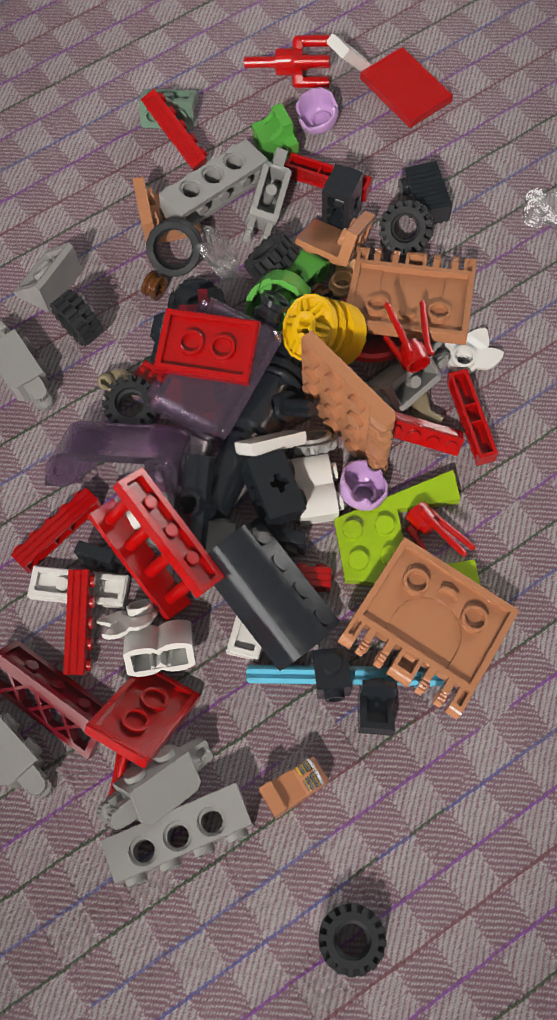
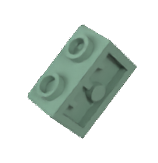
M144 89L138 100L142 128H160L141 101V98L153 89ZM155 89L157 93L161 92L167 100L165 102L168 107L172 106L176 111L177 115L175 117L178 121L182 119L187 129H193L195 126L194 109L198 102L197 90Z

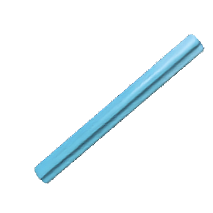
M250 664L246 668V680L248 683L316 684L314 665H288L281 671L275 665ZM349 666L351 685H361L363 680H370L372 678H383L389 682H396L398 686H404L386 674L389 666H381L380 669L376 666ZM420 667L408 686H416L426 669ZM434 675L429 686H442L445 681Z

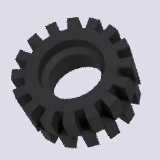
M402 200L390 205L389 209L384 211L383 219L379 223V226H381L379 233L380 237L382 236L384 240L382 241L384 245L388 246L392 252L394 250L401 251V255L407 254V252L416 253L427 246L433 236L434 224L432 214L429 213L426 206L417 201ZM406 215L413 217L418 224L417 233L411 239H403L396 232L397 221Z
M277 231L274 235H269L267 240L264 239L261 241V245L253 249L254 252L248 255V259L245 260V265L243 266L253 279L258 282L265 274L274 269L285 270L293 265L292 261L297 259L296 255L299 254V249L283 231Z
M71 289L64 292L50 304L52 313L56 315L55 318L60 321L61 326L81 346L86 347L104 332L100 320L90 310V306L85 304L84 300L80 296L78 297L77 293Z
M127 375L128 380L120 377L117 379L119 382L117 385L113 382L109 385L111 388L110 392L105 390L104 396L106 400H102V406L105 408L103 412L118 431H124L127 435H132V432L140 435L142 434L141 430L149 431L151 429L149 425L158 422L156 416L161 415V409L159 408L161 401L155 389L148 381L145 382L139 376L135 379L133 375ZM130 395H137L143 400L142 410L134 416H127L121 411L123 400Z
M344 904L332 909L324 918L319 930V949L326 964L334 972L350 978L355 976L362 977L371 970L374 971L378 967L377 965L380 960L383 959L387 944L386 932L378 916L370 909L359 904ZM347 924H357L366 933V946L358 955H347L338 946V933Z

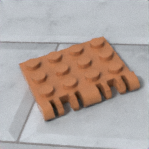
M358 248L347 303L358 307L363 314L367 334L398 337L384 307V304L389 302L407 338L423 340L419 303L424 300L426 302L430 341L466 345L477 259L465 258L463 270H458L460 257H453L450 269L441 268V255H434L433 267L427 266L428 254L407 252L405 264L400 263L401 251L394 250L391 262H383L382 249L376 248L374 258L370 260L371 248Z
M311 330L301 338L303 398L316 399L319 403L316 407L319 411L317 416L323 421L325 429L338 435L344 442V446L349 454L353 457L358 456L361 460H366L369 468L372 470L380 469L385 478L396 414L384 400Z
M404 537L337 642L350 649L364 628L368 632L354 652L362 656L369 649L374 636L381 639L386 644L377 653L373 665L380 669L393 648L399 651L386 674L405 687H408L420 666H422L426 671L414 689V692L420 696L426 692L430 681L436 675L445 681L433 698L432 703L438 708L442 706L452 688H456L457 690L450 698L444 712L457 720L467 706L520 610Z

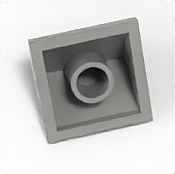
M68 242L46 250L13 293L21 299L51 313L50 304L66 292L83 271L74 247Z

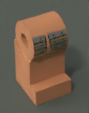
M312 757L258 789L274 818L277 820L322 789L330 781L316 758Z

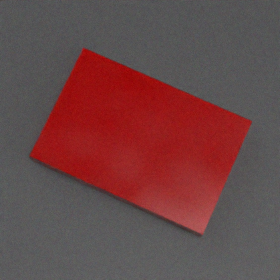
M400 47L360 72V80L409 128H412L447 106L453 99V94L403 47Z
M166 308L153 369L155 372L249 386L261 323L255 320Z
M161 671L143 677L130 676L86 724L84 733L145 769L197 705L201 694Z

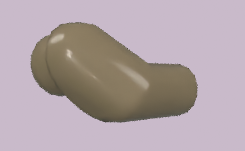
M124 369L106 371L100 374L97 383L101 389L111 391L109 385L112 382L117 385L119 383L118 378L123 377L124 380H128L127 375L131 374Z
M428 391L410 406L413 417L439 425L443 424L445 417L431 410L430 394Z

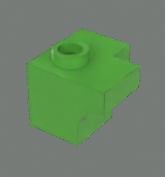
M282 103L272 106L271 112L265 119L252 124L254 146L268 161H272L277 147L288 151L286 160L290 152L299 155V143L296 139V132Z

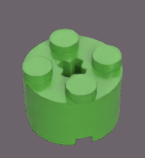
M274 269L265 274L249 292L245 303L246 313H248L250 320L257 321L253 317L252 312L255 306L260 305V297L264 290H271L282 295L292 305L296 299L304 294H312L311 288L299 275L287 270ZM283 313L281 316L282 323L279 328L274 329L261 324L260 334L270 339H280L286 313Z

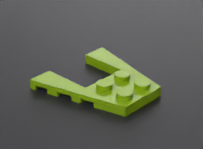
M454 470L390 495L376 509L371 511L356 509L334 519L344 582L346 584L369 586L375 584L403 540L398 513L409 512L416 505L424 501L430 508L459 504L460 495ZM475 559L448 563L449 566L480 585Z

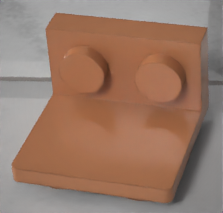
M144 177L133 178L132 181L141 225L147 242L150 232L160 222L167 219L160 213L159 193L153 194L152 187L146 188ZM199 222L197 225H195V227L198 229L201 235L202 229ZM169 230L160 237L158 244L188 238L185 233L181 234L178 230Z
M364 211L358 219L353 218L348 229L344 228L343 230L314 219L296 237L294 243L301 246L308 253L318 254L327 258L334 265L347 267L357 256L358 248L365 246L376 215Z

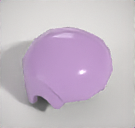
M323 87L311 88L303 93L296 103L299 123L307 133L313 135L323 134L334 127L339 111L331 91Z
M366 460L349 462L343 468L339 492L343 501L349 506L361 511H371L378 508L386 500L388 484L380 469L372 470L369 468Z

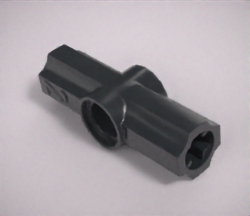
M200 454L185 455L182 490L176 495L173 504L175 511L206 550L209 520L213 518L216 512V502L211 496L215 458ZM197 501V506H196V509L194 510L193 507H194L195 502Z

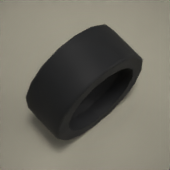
M169 218L160 222L150 232L146 242V254L151 265L158 272L171 277H180L190 273L199 263L203 254V240L200 232L192 223L182 218ZM169 230H179L185 233L192 244L191 255L182 264L174 265L166 262L158 251L160 237Z

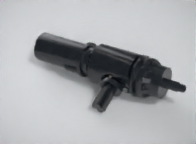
M284 344L278 345L271 356L263 359L261 365L255 370V375L252 377L249 386L245 389L228 419L230 430H226L223 433V443L214 457L215 465L211 496L216 502V512L213 516L215 518L226 519L245 486L240 471L246 459L255 457L238 455L235 451L234 442L281 432L287 422H292L297 417L311 418L319 413L316 408L319 403L316 399L302 398V361L292 357Z

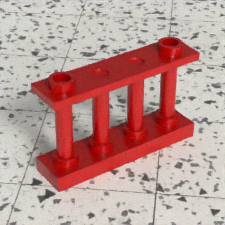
M141 467L119 480L112 487L120 497L118 503L112 499L89 513L87 517L167 622L192 603L186 596L188 592L191 591L197 599L221 581L225 575L144 468ZM129 510L141 525L138 530L132 527L125 515ZM149 537L161 551L158 557L146 543ZM169 564L182 579L178 584L166 569Z

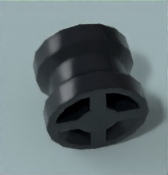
M264 290L260 297L261 303L255 306L252 315L261 324L277 329L282 323V314L287 313L291 304L282 295L271 290Z

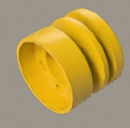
M304 294L296 299L287 310L283 321L282 337L284 346L292 357L302 361L301 338L311 330L347 365L360 355L366 342L367 327L365 318L358 307L318 294Z

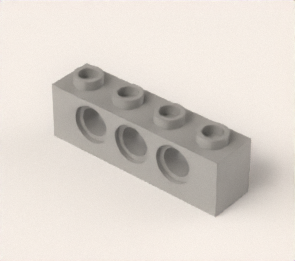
M247 139L237 145H232L220 156L210 159L204 166L194 172H189L180 181L165 187L159 193L160 213L166 219L182 218L195 226L254 188L262 165L268 159Z
M234 783L173 809L153 825L140 823L101 840V844L114 883H126L127 888H131L147 881L146 873L160 868L161 873L168 872L181 866L180 859L194 853L195 859L215 851L214 844L228 839L229 844L248 837L247 829L254 827L240 788L237 783ZM210 813H220L223 819L222 827L215 833L207 832L204 826L205 818ZM178 827H185L188 830L189 839L184 846L176 848L171 841L172 833ZM151 841L154 845L155 853L150 861L144 863L138 856V849L143 842Z

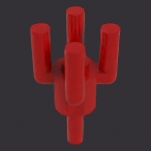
M296 35L292 39V48H276L275 56L244 57V68H275L277 76H292V84L295 88H329V77H303V72L308 71V68H330L331 57L329 55H308V53L303 52V47H330L327 44L330 35Z

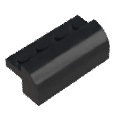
M259 517L247 525L241 526L208 552L225 575L214 587L279 671L307 653L341 623Z

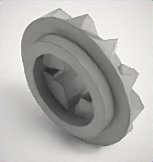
M329 430L306 431L307 442L303 445L291 447L289 451L296 455L305 456L328 453L330 450L337 448L339 444L338 435L331 433Z

